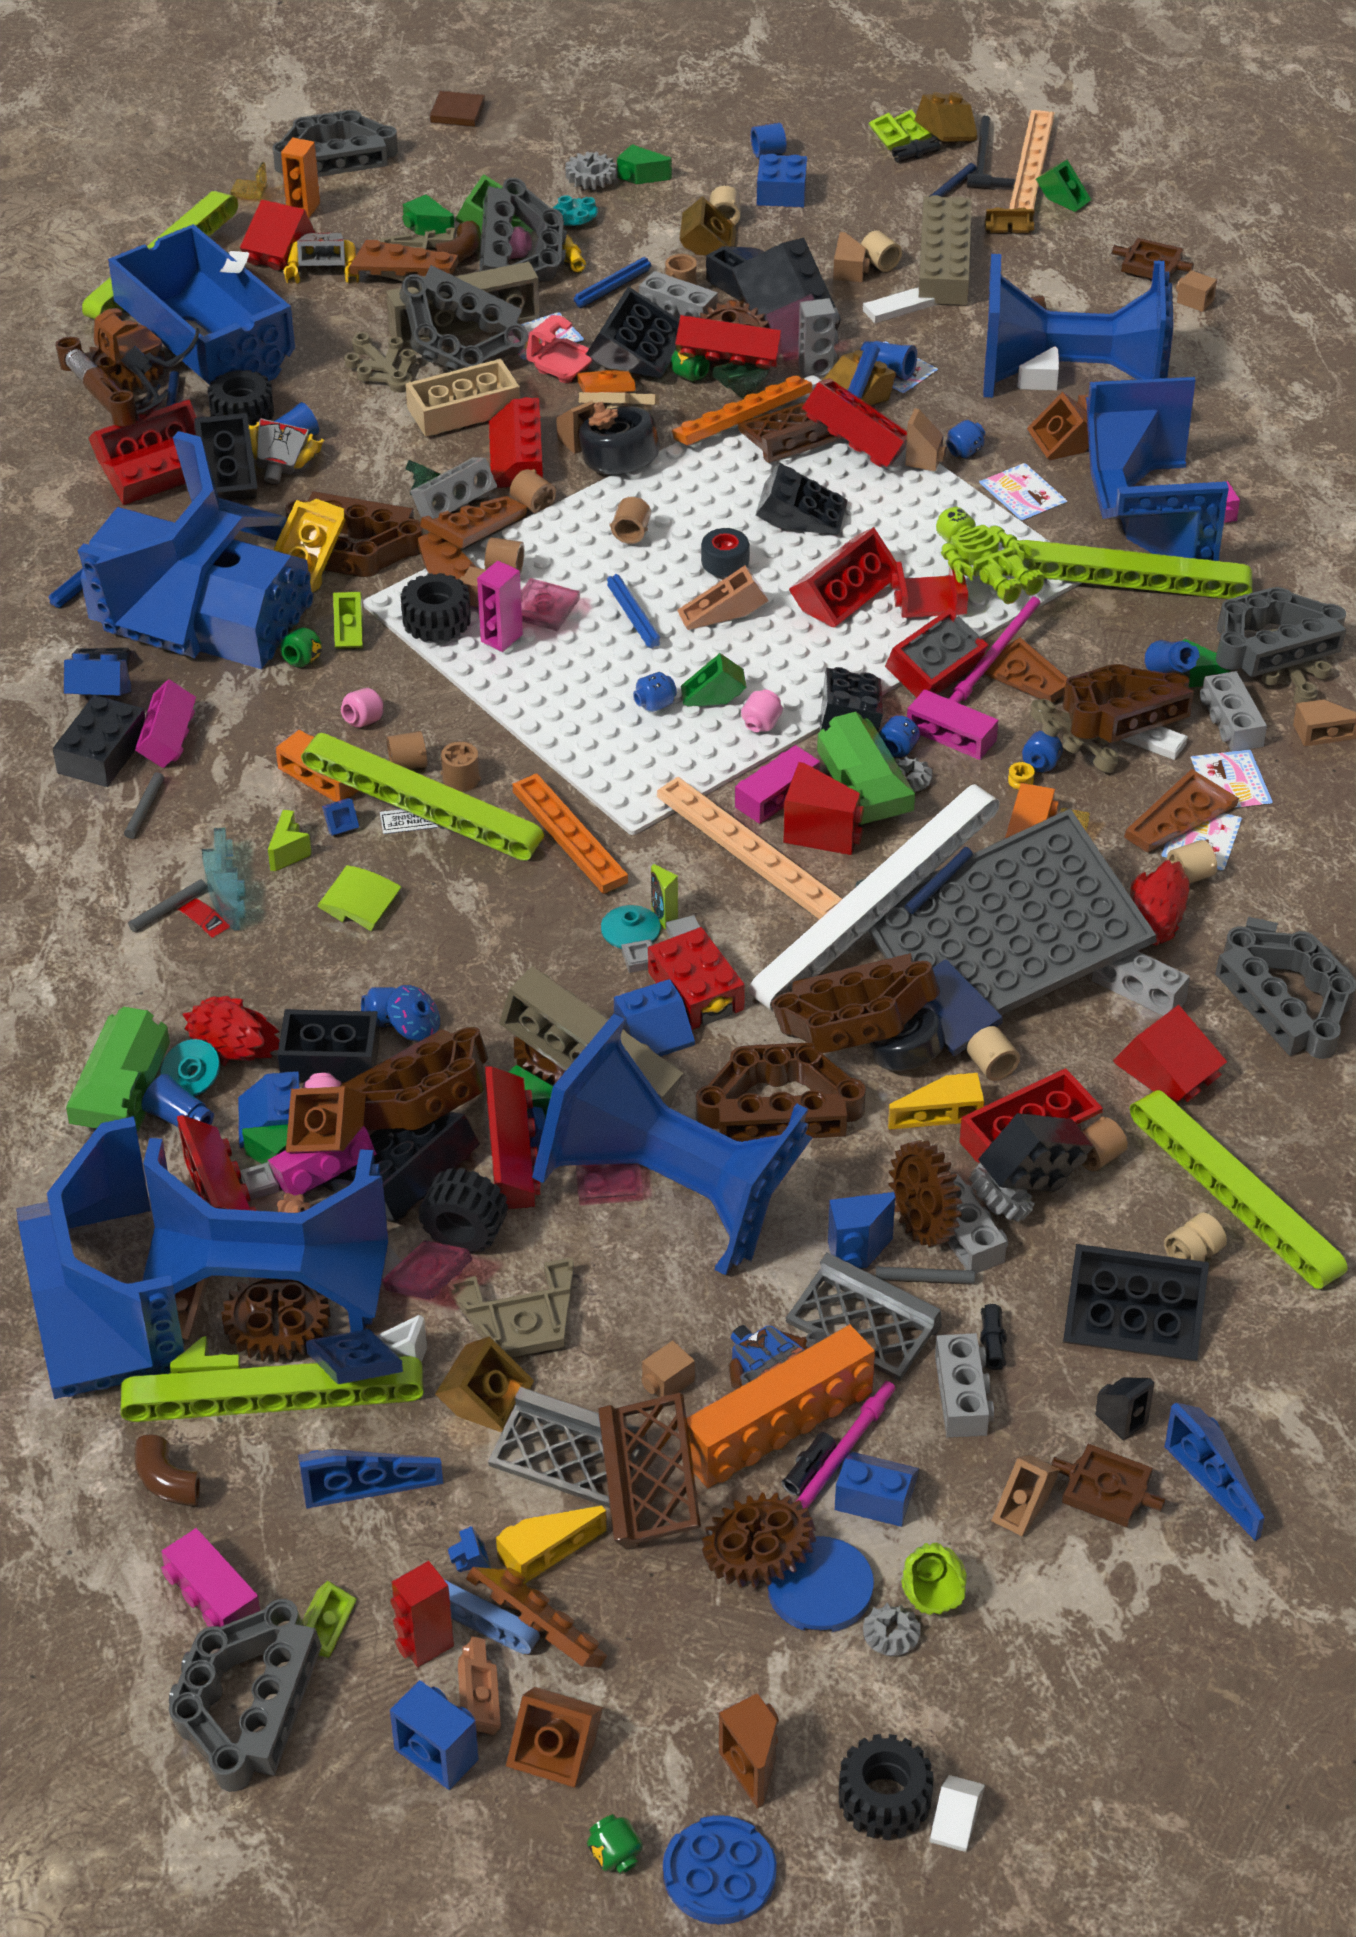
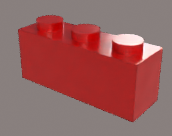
M430 1561L392 1581L393 1598L390 1601L395 1611L396 1618L393 1619V1624L398 1634L395 1643L400 1654L404 1658L410 1657L418 1668L454 1647L449 1586Z

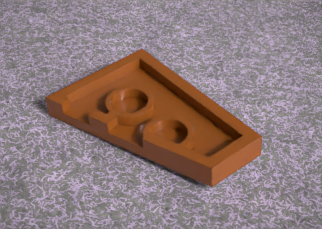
M431 532L417 537L419 551L427 574L444 573L446 576L452 575L455 576V579H460L461 576L465 575L470 566L476 567L451 542Z
M1021 637L1009 643L984 673L988 677L1051 702L1064 695L1065 684L1068 679Z

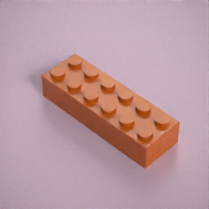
M849 1324L687 1418L694 1474L707 1489L718 1482L723 1483L735 1472L746 1466L756 1464L764 1455L773 1450L783 1448L793 1438L800 1434L809 1433L822 1421L829 1417H836L851 1404L865 1400L873 1391L875 1350Z

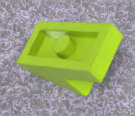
M361 592L333 593L335 649L363 648Z
M282 810L268 847L270 871H278L310 856L312 853L310 835L299 832L300 827L298 823H295L294 811Z
M206 1336L200 1338L170 1364L171 1374L241 1368L239 1355L220 1354L209 1356Z

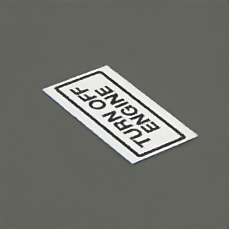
M403 809L380 812L383 834L438 827V824Z

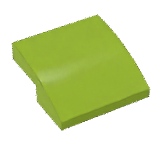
M912 109L895 118L890 113H887L869 122L871 129L888 150L910 144L915 139L920 141L932 137L928 130L914 121L916 114Z
M346 865L317 907L341 922L348 917L369 931H372L399 893L401 886L374 872Z

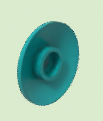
M637 905L617 907L608 912L601 923V933L604 939L612 946L622 949L621 945L649 939L653 943L658 938L661 930L660 920L657 915L648 908Z
M199 1039L186 1040L174 1046L167 1053L161 1065L160 1075L169 1074L187 1092L197 1096L205 1092L216 1080L220 1070V1058L215 1048L208 1042Z

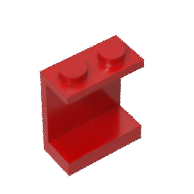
M896 562L895 573H891V589H896L894 591L895 607H900L902 618L939 616L949 608L957 615L967 614L968 589L965 576L963 575L962 584L956 580L955 571L949 567V576L904 578L902 563Z

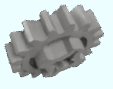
M586 152V155L578 153L577 158L570 157V162H566V178H568L569 183H575V187L582 185L583 189H596V186L604 188L605 183L611 184L612 179H616V163H613V158H607V154L599 156L598 152Z
M981 1163L972 1171L969 1180L973 1182L971 1186L977 1190V1196L986 1203L991 1212L999 1215L1003 1213L1008 1220L1013 1218L1019 1222L1024 1220L1033 1210L1032 1207L1035 1204L1030 1200L1032 1196L1027 1193V1189L999 1187Z

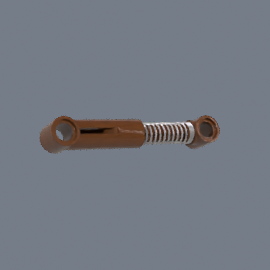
M70 336L56 341L55 347L60 368L64 371H73L83 381L84 387L111 414L113 424L116 426L134 424L138 415L133 393L124 391L102 368L96 367L87 358L82 350L79 338Z

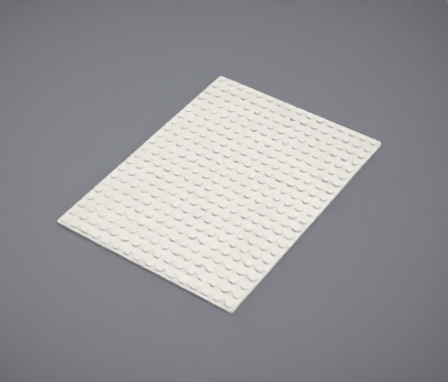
M815 375L803 378L812 382L813 389L819 381H822ZM811 393L751 419L806 402ZM737 424L690 445L676 442L660 450L657 457L647 466L633 472L608 476L461 550L477 568L485 569V552L491 537L524 542L525 557L520 574L523 635L504 652L481 642L479 608L470 606V626H467V630L464 633H460L459 637L450 638V641L445 642L443 640L439 641V643H433V641L424 642L421 641V638L415 639L412 637V634H408L405 631L402 622L400 598L404 586H408L407 583L410 580H416V577L421 575L426 576V569L366 598L363 604L365 609L628 834L636 835L676 812L657 798V790L676 777H680L705 796L819 732L826 667L832 669L842 667L853 673L861 674L867 672L874 674L876 677L881 678L882 696L902 685L885 667L892 648L937 616L902 618L900 607H895L894 591L896 589H891L890 582L839 625L831 627L803 612L789 591L792 585L854 536L875 527L896 562L902 563L904 578L949 576L948 560H945L941 554V547L947 542L937 533L936 523L941 512L950 507L957 506L962 508L973 518L976 526L983 524L988 528L993 525L1001 527L1005 530L1006 534L1016 536L1017 541H1050L941 464L938 465L936 472L905 466L906 448L889 467L875 465L870 461V455L864 451L860 453L852 449L848 445L849 441L845 438L768 463L763 459V451L738 431ZM779 462L793 468L805 477L815 480L820 485L840 494L848 500L838 535L777 528L755 516L764 484ZM626 497L641 498L647 502L652 512L647 526L648 531L645 532L641 541L634 544H627L616 539L609 526L613 521L618 504ZM719 528H732L741 531L748 537L750 543V556L747 568L758 581L769 601L747 616L687 630L677 610L726 578L710 574L703 568L701 562V542L703 537L708 532ZM1001 543L999 544V551L1004 549ZM615 574L621 576L660 635L659 641L661 643L658 647H647L607 586V578L609 576H614ZM1003 574V576L1006 577L1008 580L1015 578L1013 576H1005ZM964 575L968 589L967 614L956 615V617L959 616L980 636L979 639H984L1010 624L1031 597H1036L1040 600V605L1037 607L1039 608L1078 586L1081 582L1044 578L1043 587L1037 594L1029 596L1021 589V595L1014 603L1005 604L997 596V591L994 590L993 586L983 583L980 576L975 577L973 575V580L970 581V578ZM719 653L744 669L747 688L729 703L690 707L683 704L681 685ZM656 672H662L666 676H671L677 689V695L674 697L672 705L654 712H648L642 706L639 707L635 703L633 691L636 690L638 679ZM770 690L780 698V703L783 707L782 714L770 731L753 732L745 726L741 710L754 691Z

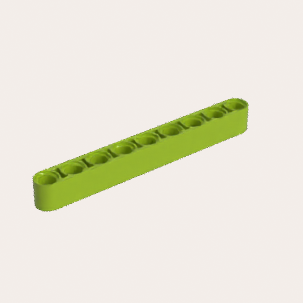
M218 191L210 192L147 247H154L158 238L192 224L210 237L236 214L238 210L237 198ZM111 277L87 296L82 304L84 316L95 319L107 309L118 308L120 311L124 310L114 301Z
M1020 540L1029 543L1033 548L1032 557L1024 553V561H1022L1024 567L1028 568L1031 572L1039 569L1046 579L1232 599L1252 593V569L1245 564Z
M318 733L315 735L301 755L303 763L315 772L519 860H529L544 838L542 829L528 820L328 734Z
M1155 1090L1130 1105V1114L1137 1126L1311 1286L1316 1289H1322L1346 1274L1348 1266L1343 1255L1164 1092Z
M399 1357L402 1360L403 1372L338 1385L317 1363L133 1376L121 1383L120 1414L127 1421L144 1422L411 1402L420 1399L424 1393L423 1364L415 1357Z

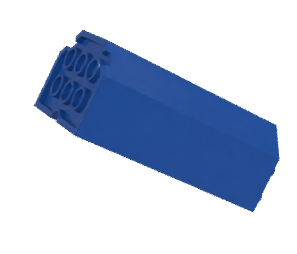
M194 224L158 238L152 248H148L143 244L108 259L114 301L141 325L152 331L162 341V344L176 356L183 353L190 346L196 332L185 320L195 321L209 333L206 336H202L199 333L195 347L182 360L209 385L212 380H216L217 376L224 375V373L229 371L234 372L235 370L261 373V376H266L268 381L277 378L282 370L279 366L286 356L290 357L295 349L291 306L245 267L240 273L220 272L227 258L230 261L237 260Z
M117 507L92 537L89 545L108 551H119L163 536L175 522ZM233 539L207 571L194 618V630L200 652L262 669L267 661L273 658L276 649L286 635H288V629H292L294 625H297L306 608L312 605L314 596L311 592V574L308 571L307 559ZM83 569L81 583L88 618L101 622Z

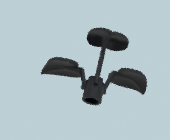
M196 328L190 346L183 353L167 362L152 356L149 352L144 355L136 346L121 359L138 376L147 389L146 396L135 402L138 415L136 421L138 423L147 418L169 393V390L166 389L159 396L157 392L161 384L159 383L154 388L144 374L152 367L149 361L151 360L166 368L178 364L195 347L200 333L198 328ZM153 399V403L150 406L144 408L147 405V403H149Z

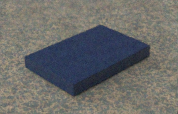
M945 959L933 967L940 994L934 1000L927 1002L923 1007L934 1011L938 1015L945 1034L944 1047L955 1057L967 1048V1044L974 1034L989 1026L998 1027L1003 1023V1017Z
M370 1329L312 1339L306 1342L307 1353L337 1385L403 1372L402 1360Z

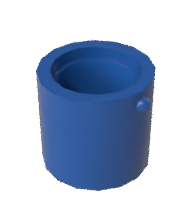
M781 123L751 128V144L754 155L757 158L760 155L782 154L786 152V136Z

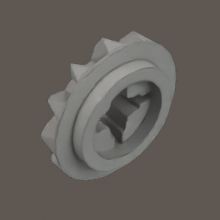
M907 756L903 760L895 759L904 776H906L905 773L914 771L905 777L914 792L926 788L931 783L932 769L928 767L926 761L920 762L918 757L912 760Z
M886 1603L884 1607L879 1609L873 1607L871 1614L865 1617L863 1635L867 1644L876 1652L888 1656H898L909 1652L916 1646L920 1638V1623L916 1620L915 1613L906 1611L902 1604L899 1607H891ZM896 1621L898 1624L897 1629L890 1633L889 1637H886V1626H890L892 1622Z

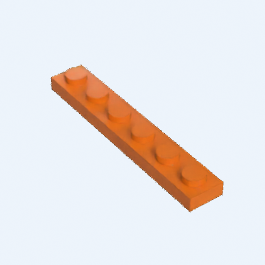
M800 376L788 377L783 383L767 386L764 391L746 395L743 400L736 403H727L722 409L706 412L701 418L694 421L683 422L680 427L672 430L673 438L685 445L693 444L813 391L812 382L802 379Z
M537 773L512 784L513 793L602 894L628 883V874Z

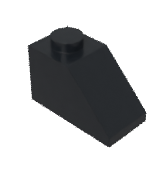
M1123 1377L1114 1384L1105 1385L1097 1395L1095 1415L1124 1441L1148 1424L1155 1382L1151 1378Z

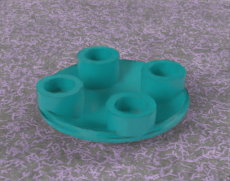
M564 195L558 198V203L553 207L562 214L563 225L568 226L587 223L594 219L598 213L595 199L592 197L572 199L571 196Z

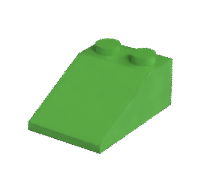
M485 174L482 175L466 198L455 218L460 224L465 221L477 223L481 234L483 204L488 186L500 189L503 187ZM513 215L511 225L513 227H523L525 231L531 234L533 230L517 216Z

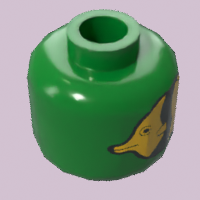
M675 351L671 358L674 373L691 382L704 378L709 371L710 362L705 356L685 357L680 352Z
M304 627L286 635L281 643L283 658L288 664L297 668L307 666L315 661L322 651V643L318 635L311 629Z
M611 1814L598 1821L589 1829L591 1835L587 1840V1846L602 1871L612 1872L617 1870L619 1875L639 1863L636 1857L642 1851L643 1844L627 1818H616L614 1814Z

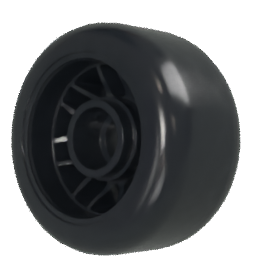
M633 406L610 408L617 409L618 416L614 418L615 424H612L609 429L600 430L596 425L590 426L589 418L581 425L579 439L583 459L586 465L597 473L613 475L633 472L650 464L659 453L660 442L655 419L650 412L643 408Z

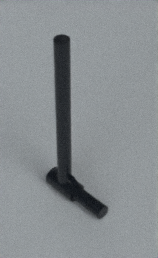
M985 115L981 119L976 173L968 174L967 187L1014 188L1015 178H999L985 174L991 121L990 117Z

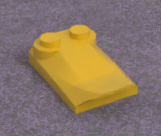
M319 499L304 503L296 500L273 550L307 559L308 571L311 574V592L313 593L322 585L323 570L345 522L344 509Z

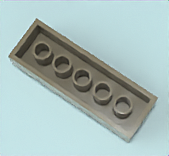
M937 195L923 196L918 298H935V304L967 305L971 198L961 196L954 198Z
M530 262L455 276L522 309L517 323L540 318L538 276ZM415 287L407 288L412 294L419 293ZM401 288L387 290L389 332L392 337H401L404 347L411 346L412 331L406 305L400 299ZM447 292L439 293L444 299L451 298ZM427 299L432 323L437 333L443 336L450 334L456 337L483 331L478 323L472 320L462 321L454 311L450 309L439 310L434 306L433 301ZM469 303L462 304L466 310L474 309ZM491 314L485 315L487 320L496 321L495 316ZM419 335L420 340L424 342L430 341L427 335Z
M531 966L509 989L499 1024L566 1071L608 1019L602 1016L598 1010L589 1007L579 1000L571 991L565 990L555 983L547 974ZM622 1029L621 1042L662 1101L670 1108L684 1073L673 1063L664 1060L654 1053L649 1046L640 1043Z

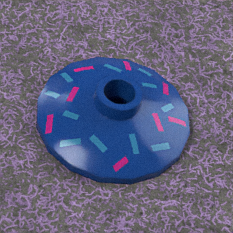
M412 985L399 986L391 992L387 1000V1013L390 1022L398 1033L406 1039L419 1042L438 1031L440 1027V1014L437 1005L429 994L421 988Z

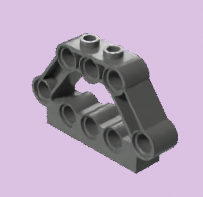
M344 110L297 118L293 122V127L283 139L273 145L274 168L277 172L283 173L281 152L292 138L314 141L318 177L387 166V158L394 157L398 153L396 128L380 124L362 116L356 110Z
M511 177L506 179L502 189L488 186L483 204L479 272L509 266L508 262L512 253L510 240L514 231L511 221L513 215H515L535 231L539 239L535 247V255L514 264L530 262L538 276V282L554 279L559 265L564 264L566 251L562 250L567 231L563 230L562 214L557 209L550 208L518 178Z
M432 265L425 278L417 274H411L403 280L400 299L406 305L412 331L411 347L418 354H421L426 361L431 363L437 362L445 366L447 371L451 372L498 360L508 355H518L524 349L528 333L525 327L517 323L522 309ZM415 287L419 293L412 294L407 288ZM447 292L451 298L444 299L439 293ZM427 299L433 301L434 306L439 310L450 309L454 311L462 321L472 320L478 323L480 329L484 332L491 333L495 331L499 334L474 346H463L454 335L447 334L443 336L437 333L432 323ZM469 303L474 309L466 310L462 304ZM491 314L495 316L496 321L487 320L485 315ZM419 335H427L430 341L424 342L420 340ZM508 337H517L519 343H512ZM442 346L451 347L453 352H444ZM472 357L476 363L468 364L464 358Z
M1272 587L1228 599L1222 603L1217 624L1220 640L1216 653V663L1228 670L1242 668L1249 676L1254 677L1341 652L1347 630L1343 627L1346 611L1339 605L1325 604L1294 594L1282 587ZM1270 623L1281 625L1275 631L1262 630L1257 632L1254 637L1246 638L1244 636V631L1248 629L1258 631Z
M1244 926L1232 928L1227 934L1224 952L1219 955L1215 975L1289 1056L1305 1049L1311 1056L1318 1059L1332 1057L1337 1049L1343 1015L1350 1010L1356 991V980L1351 975L1349 969L1332 955L1331 950L1327 946H1324L1309 932L1298 931L1290 934L1253 931ZM1268 968L1290 969L1303 975L1305 986L1323 997V1004L1317 1019H1311L1306 1013L1307 1010L1304 1002L1298 998L1291 997L1287 993L1286 983L1280 978L1273 977L1268 972Z
M288 1599L274 1600L264 1610L222 1627L210 1626L200 1631L193 1642L190 1652H186L181 1664L182 1673L178 1683L174 1684L170 1690L169 1713L178 1734L195 1745L209 1763L218 1785L226 1791L235 1792L243 1789L250 1782L254 1772L275 1776L322 1647L316 1629L303 1625L297 1606ZM289 1621L286 1625L278 1626L282 1622ZM220 1649L218 1652L210 1654L213 1650ZM264 1654L263 1659L266 1669L264 1674L255 1679L252 1684L253 1704L240 1717L239 1725L242 1733L238 1744L232 1743L208 1711L210 1706L215 1704L222 1696L223 1687L220 1680L223 1673L227 1672L234 1665ZM283 1662H289L285 1666L277 1667L279 1664ZM209 1680L206 1684L198 1686L201 1682ZM271 1694H277L272 1699H266ZM191 1713H196V1714H195L193 1717H191V1718H188V1719L185 1718L186 1716H188V1715L191 1714ZM265 1726L263 1730L253 1732L256 1728ZM237 1763L233 1768L225 1769L229 1764Z

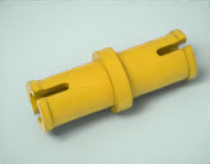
M566 235L565 244L562 245V250L566 251L565 261L570 264L573 271L580 272L585 269L586 261L581 256L580 248L573 243L569 235Z

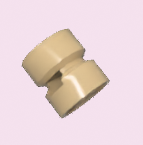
M1204 1212L1198 1213L1187 1221L1184 1226L1179 1227L1164 1239V1247L1168 1257L1205 1262V1258L1214 1256L1227 1244L1226 1234L1221 1224L1213 1216Z

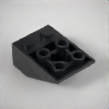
M722 246L706 255V281L741 301L743 297L731 269L764 251L759 248Z
M779 462L764 484L755 516L777 528L838 535L848 500L840 494L820 485L815 480H811L796 472L793 468Z
M826 667L820 713V731L824 729L826 732L831 727L829 722L834 717L857 712L863 719L871 720L877 732H879L883 716L881 678L867 672L858 674L849 672L842 667H835L833 669Z

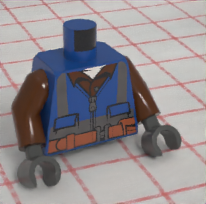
M745 1325L737 1327L730 1337L736 1344L732 1348V1361L729 1364L731 1386L734 1389H738L827 1338L825 1331L817 1329L810 1332L806 1337H799L786 1332H780L773 1326H765L754 1334Z

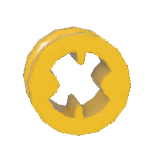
M1025 762L1012 764L1009 768V785L1018 790L1021 783L1033 785V766Z

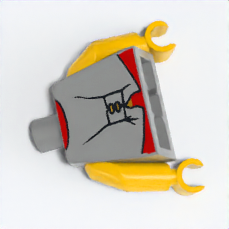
M341 233L305 234L298 241L293 242L290 248L288 266L284 268L286 283H288L291 277L295 278L296 284L299 283L300 276L297 267L346 265L345 281L349 283V277L354 276L357 278L358 283L359 275L350 274L349 268L356 256L355 245L351 241L343 239Z
M261 418L257 425H249L253 458L257 460V467L266 469L264 480L270 484H279L282 473L293 475L295 469L302 468L316 453L321 451L324 439L321 438L320 441H315L312 439L313 434H309L308 437L309 429Z

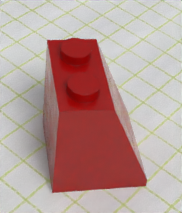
M261 199L240 245L241 252H249L247 262L250 264H261L269 266L274 270H284L288 266L287 262L292 243L298 241L307 233H315V230L305 209Z
M798 762L784 800L783 843L852 855L855 844L860 845L863 834V827H859L864 813V806H860V793L806 763Z
M1179 1004L1137 1035L1113 1060L1118 1067L1153 1092L1161 1090L1175 1103L1182 1099L1186 1102L1193 1099L1201 1092L1198 1086L1203 1082L1207 1087L1222 1075L1219 1069L1227 1063L1226 1059Z

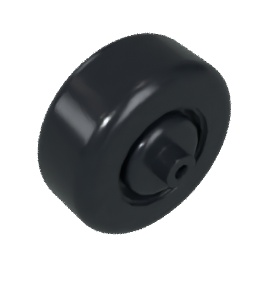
M922 1007L904 1025L901 1033L888 1039L871 1042L869 1045L873 1057L879 1066L892 1071H905L923 1066L937 1057L945 1045V1034L938 1015L934 1011Z

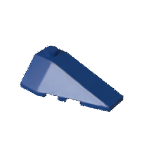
M1181 1403L1173 1404L1170 1411L1165 1448L1255 1541L1261 1538L1265 1517L1219 1424L1214 1418L1208 1417L1199 1407Z
M341 1449L314 1450L298 1455L306 1509L443 1484L441 1459L436 1457Z

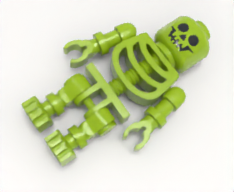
M950 507L941 512L937 519L936 531L947 542L941 547V554L945 560H948V566L951 570L955 571V577L959 583L962 584L963 575L968 576L970 581L973 580V575L975 577L980 576L983 583L993 586L994 590L997 591V596L1005 604L1014 603L1020 597L1021 589L1029 596L1037 594L1042 589L1044 574L1039 569L1031 572L1028 568L1024 567L1022 562L1024 561V553L1032 557L1033 548L1029 543L1017 541L1016 536L1006 534L1005 530L997 525H993L990 528L983 524L976 526L973 518L960 507ZM1000 543L1002 544V547L1004 548V549L1001 550V551H999V544H1000ZM1003 574L1005 576H1013L1015 578L1008 580L1006 577L1003 576Z

